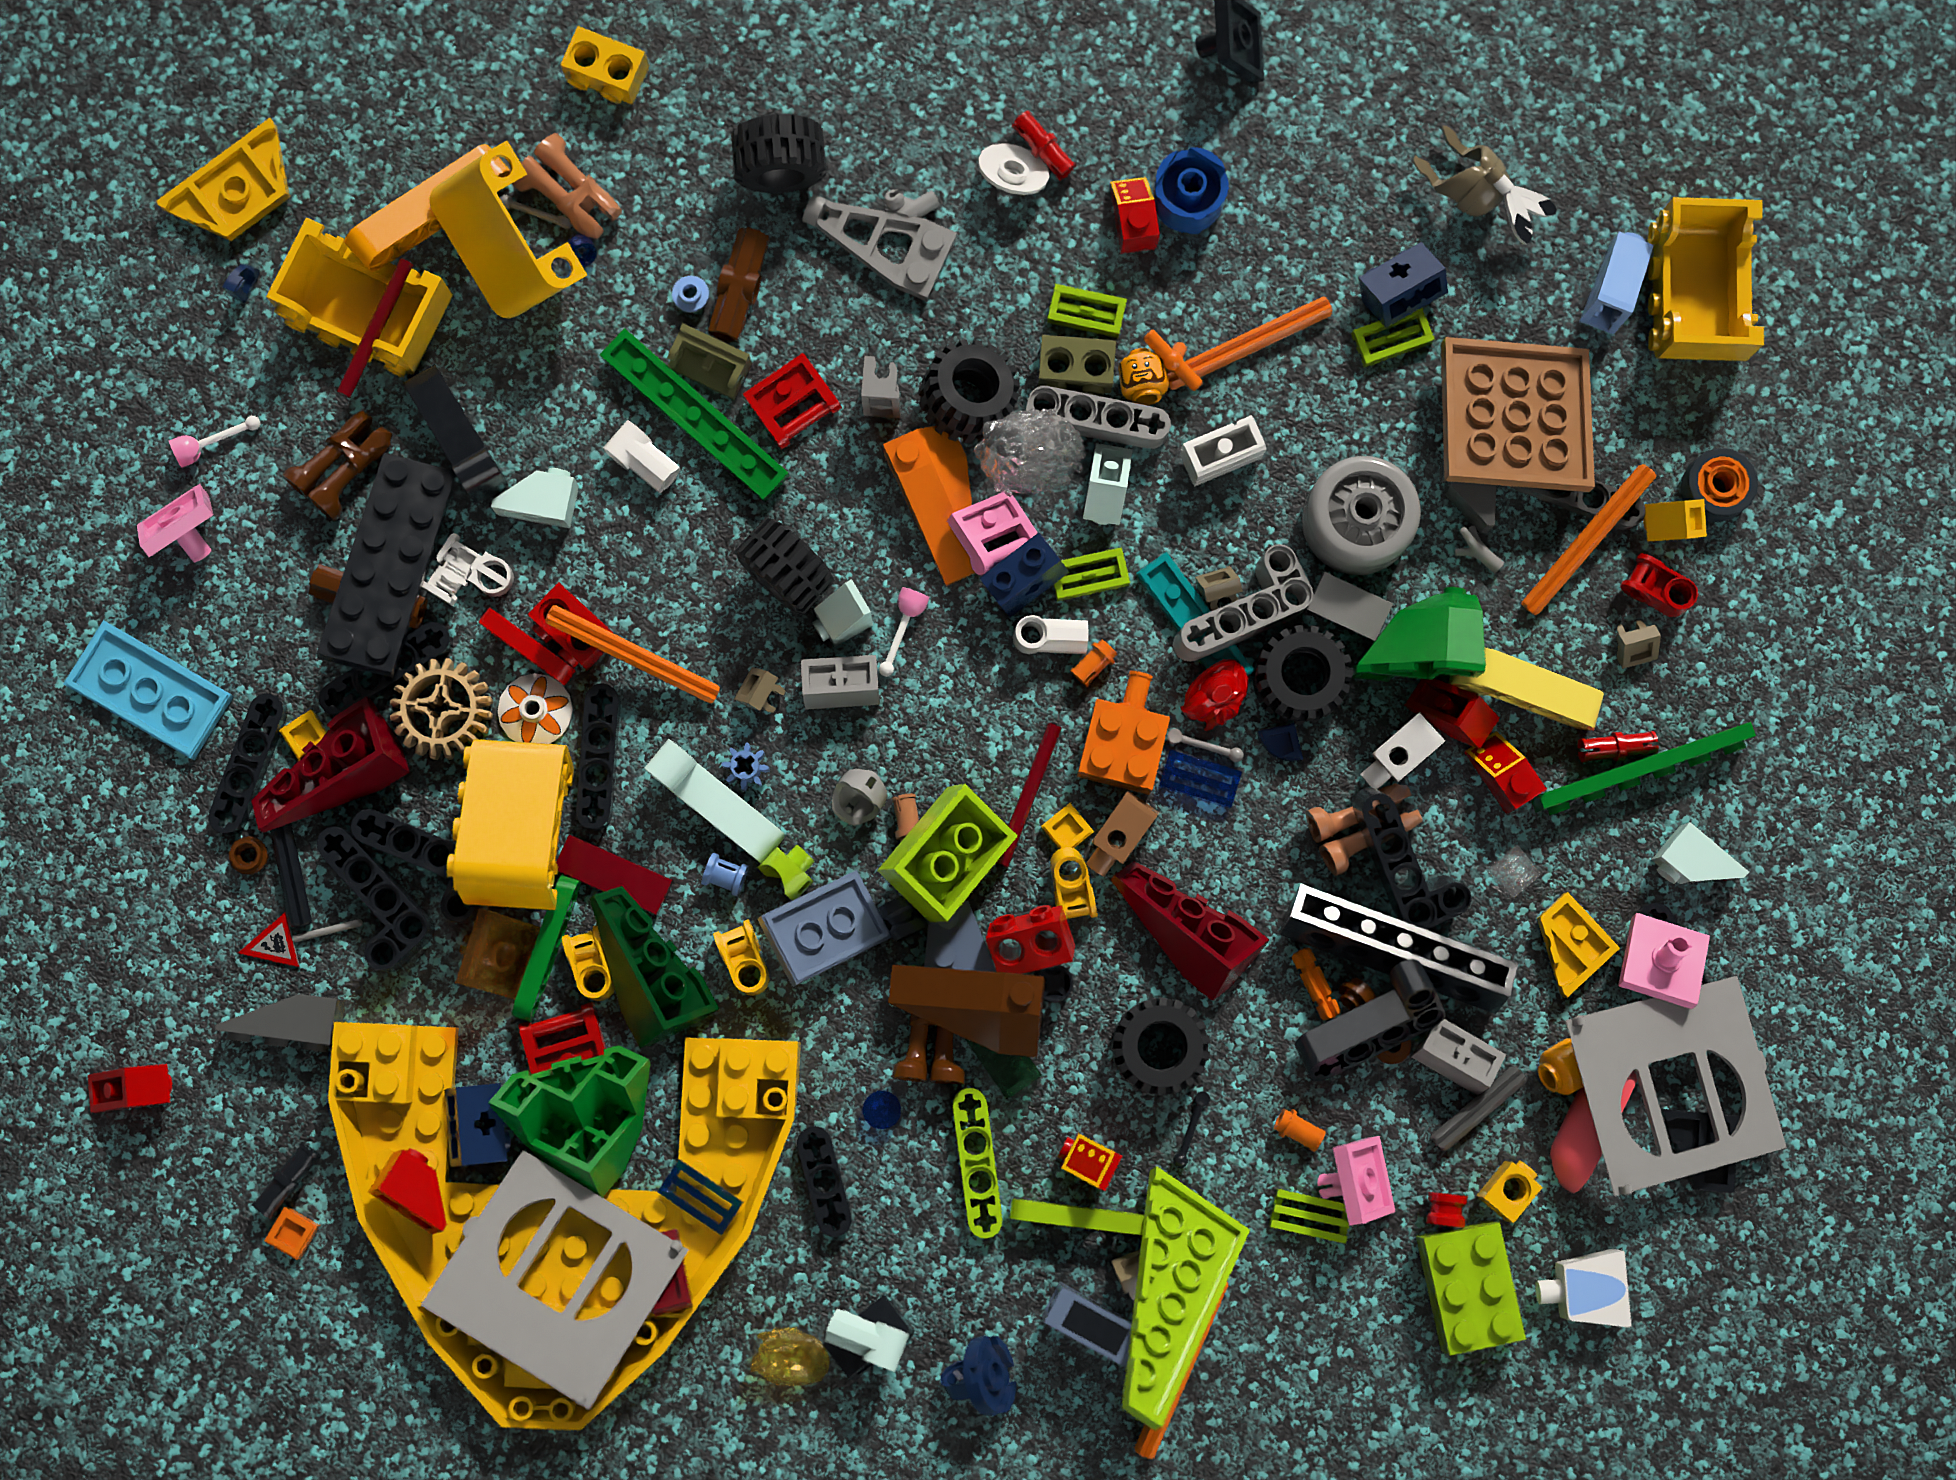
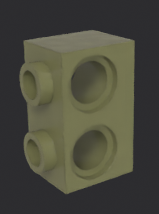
M1042 335L1038 387L1050 386L1071 391H1082V393L1101 397L1104 396V393L1111 394L1116 340ZM1054 360H1061L1067 365L1068 369L1063 373H1055L1049 369L1048 364ZM1090 363H1098L1104 368L1105 372L1099 376H1092L1087 373L1085 367Z

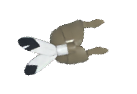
M1442 126L1446 143L1460 156L1480 162V166L1468 168L1446 180H1440L1432 170L1431 165L1415 155L1413 163L1418 172L1428 179L1436 192L1457 202L1455 207L1473 217L1487 214L1504 200L1514 236L1522 244L1530 243L1533 229L1528 212L1540 217H1550L1557 212L1553 202L1539 193L1514 186L1510 181V177L1506 172L1507 168L1502 160L1488 146L1476 145L1467 148L1459 141L1456 133L1450 127Z

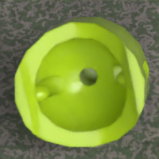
M797 844L787 855L776 847L757 867L767 877L781 878L784 894L792 901L799 898L814 882L805 872L815 861Z

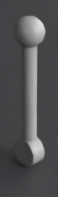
M509 195L500 197L506 209L513 208L556 223L562 228L570 229L571 223L567 217L556 216L515 202Z
M1171 729L1167 736L1171 744L1176 745L1182 742L1229 756L1233 762H1239L1243 759L1244 754L1240 748L1228 749L1182 735V732L1178 729Z

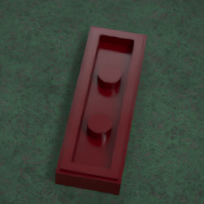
M568 835L556 861L558 872L605 892L622 886L642 909L656 915L659 914L673 884V880L572 835Z

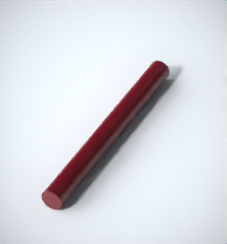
M399 260L337 389V393L346 398H351L373 352L372 344L375 339L379 340L406 283L405 281L414 266L409 261Z
M1052 723L1047 724L1008 825L1017 837L996 862L998 865L1006 868L1010 865L1062 729L1060 726Z

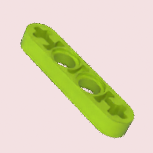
M966 1088L956 1094L953 1100V1113L969 1228L975 1236L988 1239L994 1237L1002 1227V1211L986 1098L981 1091L975 1088ZM966 1094H972L974 1100H980L981 1107L975 1109V1119L978 1121L983 1118L985 1127L971 1126L961 1130L960 1121L968 1122L966 1110H959L958 1106L960 1102L965 1101ZM972 1132L982 1134L986 1140L984 1151L977 1155L968 1153L964 1148V1139ZM976 1171H984L991 1178V1186L984 1193H976L969 1186V1178ZM994 1196L995 1204L987 1203L989 1216H996V1223L990 1224V1231L984 1232L981 1225L974 1224V1219L980 1217L979 1204L971 1207L970 1199L983 1200Z
M1012 1199L1009 1218L1142 1235L1145 1214Z

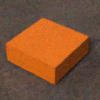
M286 1206L282 1209L264 1241L295 1260H300L320 1225Z

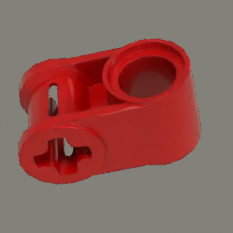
M1642 553L1638 554L1636 558L1637 565L1629 579L1623 580L1620 585L1621 590L1631 598L1644 602L1669 617H1678L1684 614L1694 605L1698 598V589L1693 581L1668 568L1660 560ZM1645 574H1647L1646 578L1644 579V581H1643V583H1642L1641 581H1642L1643 577L1645 576ZM1677 590L1681 592L1684 596V605L1675 604L1669 597V591Z

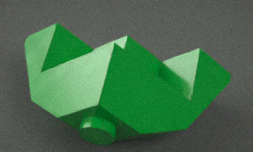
M1446 587L1443 589V594H1435L1399 610L1353 668L1352 678L1389 682L1394 676L1433 680L1438 674L1478 678L1485 672L1486 662L1483 611L1477 595L1466 594V589Z
M619 1045L603 1049L604 1055L582 1060L581 1056L552 1063V1069L534 1074H530L526 1070L512 1074L488 1102L496 1114L539 1160L602 1198L625 1171L642 1131L650 1071V1061L648 1058Z

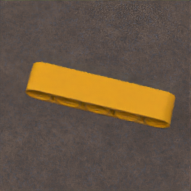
M483 144L474 148L356 225L345 237L344 242L369 271L374 272L441 230L442 226L429 204V196L432 190L472 161L491 150L490 146ZM499 157L491 163L496 176L504 178L510 174L511 170Z

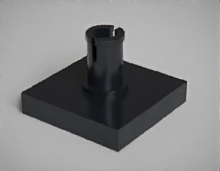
M1214 0L1216 32L1196 37L1195 46L1199 57L1206 59L1217 55L1218 63L1249 83L1254 84L1265 81L1261 12L1245 0Z

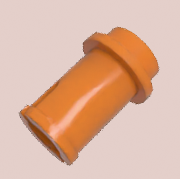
M1103 639L1098 643L1093 642L1091 644L1093 649L1070 670L1073 676L1085 687H1088L1108 664L1113 665L1115 663L1113 659L1118 654Z
M1283 1109L1274 1124V1129L1279 1131L1278 1136L1282 1138L1288 1136L1308 1147L1313 1152L1319 1148L1326 1133L1324 1129H1320L1297 1116V1111L1294 1109L1291 1111Z

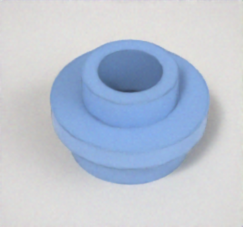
M685 276L675 283L672 297L675 305L680 310L694 313L703 309L708 303L709 290L701 278ZM694 288L697 290V294L693 298H686L684 296L685 290Z

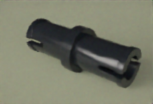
M301 1142L299 1148L283 1167L274 1170L272 1173L274 1178L251 1205L262 1215L271 1219L291 1192L296 1193L301 1188L300 1181L321 1156L310 1146Z

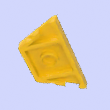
M268 118L156 201L157 204L165 212L224 239L234 240L290 198L277 126L271 118Z

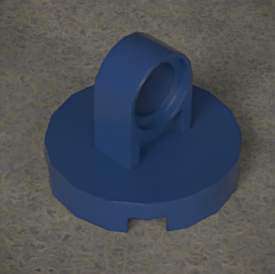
M979 1336L971 1339L965 1349L963 1360L948 1366L940 1377V1382L951 1399L963 1400L970 1398L976 1410L985 1416H994L1009 1411L1014 1403L1017 1389L1016 1381L1010 1382L1008 1367L1014 1366L1013 1358L1007 1345L997 1336Z

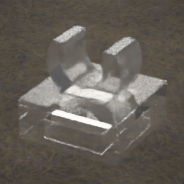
M1518 845L1514 846L1486 870L1510 899L1516 897L1542 875Z

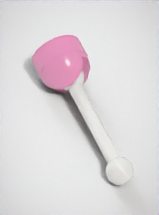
M249 416L244 423L200 441L185 435L169 440V443L180 467L184 468L199 459L203 447L247 429L257 430L260 427V420L256 416Z
M901 588L898 596V607L903 617L886 661L879 666L881 675L890 676L893 673L894 667L892 664L910 617L920 615L926 609L930 597L909 588Z

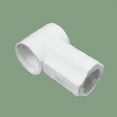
M627 420L603 447V450L624 469L629 470L630 468L658 493H661L674 482L680 472V468L664 453L653 446L651 439L643 431Z
M1035 615L1026 616L1019 621L1014 630L1013 643L1020 652L1025 654H1035L1037 652L1086 654L1089 630L1088 621L1042 619ZM1029 626L1036 628L1040 633V641L1032 644L1027 643L1021 636V630Z

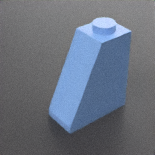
M1618 232L1608 247L1581 315L1580 322L1612 335L1615 334L1633 313L1654 246L1653 244L1645 242V239L1636 233Z

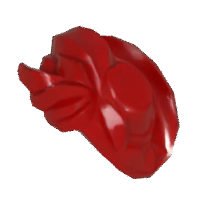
M1223 659L1210 666L1189 686L1185 694L1184 705L1180 707L1181 711L1190 720L1206 722L1205 731L1212 730L1217 725H1225L1228 720L1239 714V707L1246 697L1248 676L1245 668L1235 659Z

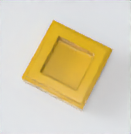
M311 709L279 730L299 761L305 755L302 749L310 741L317 745L327 732L315 712Z
M1071 803L1041 826L1042 830L1058 849L1063 847L1075 848L1094 833Z

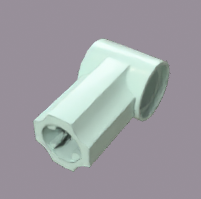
M837 1309L828 1325L825 1341L863 1356V1360L895 1372L910 1334L880 1322L874 1324L862 1319V1317Z

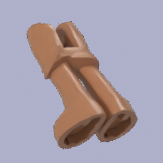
M558 133L551 134L537 145L534 155L541 163L557 172L575 190L568 193L531 156H527L521 162L527 175L515 181L512 185L521 192H527L532 188L538 190L570 219V223L576 231L583 234L586 238L591 237L597 240L604 230L588 213L596 206L603 214L614 221L621 215L622 210L616 201L589 174L586 177L565 154V140Z
M1394 783L1379 790L1392 798L1395 805L1411 796L1408 785ZM1375 800L1372 802L1373 809L1368 812L1378 818L1375 806L1380 803ZM1353 806L1334 813H1327L1323 808L1315 807L1307 810L1305 813L1309 830L1316 843L1358 824ZM1418 809L1400 815L1406 832L1412 830L1423 821ZM1360 830L1349 836L1321 845L1319 852L1334 876H1338L1348 869L1349 858L1368 846ZM1387 834L1382 839L1381 845L1394 838V834Z

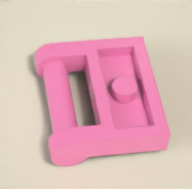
M1010 490L954 512L947 520V523L970 556L974 572L981 576L1038 533ZM1013 531H1016L1019 536L1018 540L990 552L983 545Z

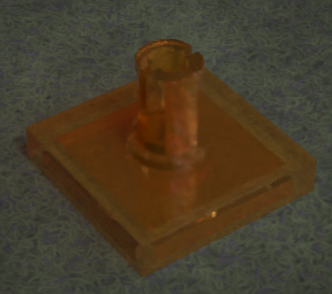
M479 908L471 934L465 935L462 939V942L468 943L467 947L460 945V953L463 956V960L455 983L516 999L541 927Z

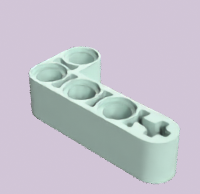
M670 739L664 743L644 768L657 781L759 863H762L786 836L778 827L699 765L687 752Z

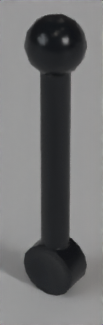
M1204 1091L1198 1092L1194 1097L1196 1106L1180 1152L1173 1157V1164L1177 1168H1184L1187 1165L1188 1158L1186 1155L1203 1107L1210 1102L1209 1094Z

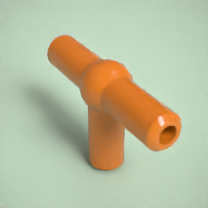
M1150 330L1143 337L1146 344L1163 360L1165 368L1173 371L1192 391L1197 390L1202 385L1203 380L1183 360L1187 351L1184 343L1177 342L1171 348L1155 330Z

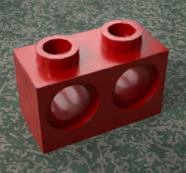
M558 582L527 614L535 622L531 629L544 642L548 643L553 639L561 646L562 649L558 654L573 669L580 664L588 671L605 652L593 646L582 651L575 649L577 638L545 622L548 611L553 605H556L611 633L613 632Z
M1049 905L1039 906L1032 909L1028 914L1014 917L1012 914L1000 916L989 924L986 935V942L997 972L1024 974L1073 962L1076 945L1062 905L1052 908ZM1043 930L1052 931L1056 935V937L1050 939L1041 936L1039 932ZM1007 939L1015 940L1020 946L1009 947L1003 941Z

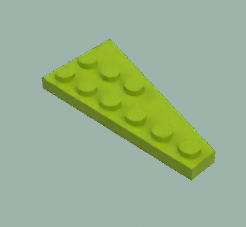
M1157 1166L1149 1172L1122 1403L1123 1410L1153 1430L1161 1428L1164 1424L1250 1232V1229Z

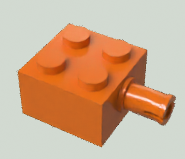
M1130 671L1123 702L1114 703L1096 699L1077 777L1150 795L1153 790L1170 721V716L1150 712L1145 708L1153 676L1139 671Z

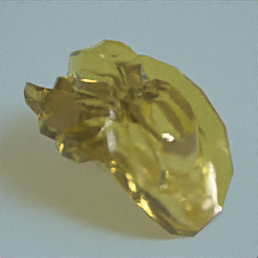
M796 1327L775 1328L757 1335V1338L763 1342L759 1346L758 1352L752 1357L751 1371L759 1372L767 1381L777 1385L802 1386L819 1382L828 1373L830 1357L827 1349L820 1340L812 1335L800 1332Z

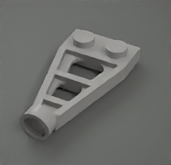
M815 194L810 198L802 219L803 222L817 227L818 230L894 288L928 302L957 238L956 232L924 218L914 216L909 218L897 213L835 203ZM825 211L829 212L828 219L823 221L822 218ZM857 219L874 225L875 229L867 245H861L845 235L844 229L849 220ZM897 232L911 237L913 243L903 263L893 264L879 253L877 245L884 233Z

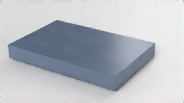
M857 870L782 905L757 919L792 987L891 938L889 930Z

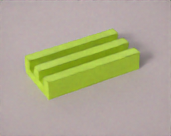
M1055 284L1047 323L1119 338L1127 299ZM1060 297L1116 308L1117 313L1060 302L1059 299ZM1057 310L1114 322V325L1059 314Z
M1423 308L1387 328L1380 321L1354 329L1351 333L1353 341L1357 343L1358 354L1362 356L1364 367L1430 345L1435 340ZM1415 319L1419 323L1366 342L1364 339L1366 336ZM1421 332L1423 333L1422 337L1373 354L1369 352V350Z
M1122 547L1061 560L1067 569L1113 559L1117 560L1118 565L1064 576L1053 585L1057 601L1129 586L1130 579ZM1120 573L1121 577L1063 590L1062 585Z
M1276 1188L1269 1227L1346 1244L1349 1222L1345 1203ZM1283 1198L1342 1211L1341 1219L1282 1206ZM1280 1213L1339 1226L1338 1234L1279 1221Z

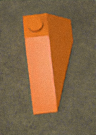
M937 426L915 429L884 443L883 449L884 456L945 585L948 586L975 574L971 566L970 556L947 523L952 513L971 506L972 499L967 456L959 439L956 442L948 439L950 434L943 432L940 435L935 431Z

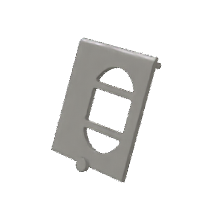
M1737 976L1701 985L1698 1004L1693 1009L1653 997L1584 1016L1578 1015L1575 1018L1565 1020L1614 1196L1630 1195L1635 1190L1787 1148L1765 1074L1767 1069L1766 1059L1763 1052L1758 1050ZM1706 1051L1723 1059L1734 1072L1740 1085L1742 1112L1738 1125L1731 1135L1728 1133ZM1691 1053L1716 1140L1712 1144L1674 1154L1670 1146L1648 1066L1656 1061ZM1633 1070L1637 1077L1658 1152L1657 1156L1646 1152L1632 1139L1622 1118V1091L1626 1080Z
M523 1150L480 1216L471 1217L465 1222L462 1231L465 1239L429 1291L421 1306L573 1399L576 1404L590 1409L689 1249L685 1248L679 1240L670 1239ZM555 1200V1205L510 1274L504 1277L499 1264V1245L505 1228L514 1216L524 1208L541 1201ZM573 1208L611 1231L612 1236L564 1311L559 1313L519 1289L518 1285L567 1209ZM623 1243H627L632 1258V1275L624 1296L605 1314L589 1320L575 1321L576 1315Z

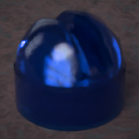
M577 234L567 241L582 267L588 266L595 261L597 249L589 237L584 234ZM584 247L586 251L580 254L578 248Z

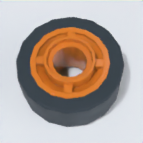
M1716 448L1704 452L1688 465L1681 480L1683 500L1704 499L1706 521L1723 522L1736 517L1751 505L1758 488V477L1751 462L1743 454L1726 448ZM1713 478L1723 481L1726 487L1725 493L1715 489Z

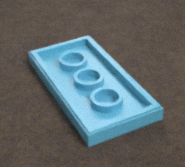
M104 620L63 683L70 689L192 760H195L234 697L232 694Z

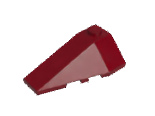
M364 697L337 714L327 724L330 729L317 745L310 741L302 749L305 755L291 769L283 768L251 800L258 830L264 833L373 794L409 773L401 743L369 697Z
M1135 861L1114 874L1111 879L1181 975L1212 1001L1236 982L1269 941L1266 936L1241 916L1229 910L1226 915L1206 905L1208 899L1199 894L1192 898L1176 890L1177 886L1174 881Z

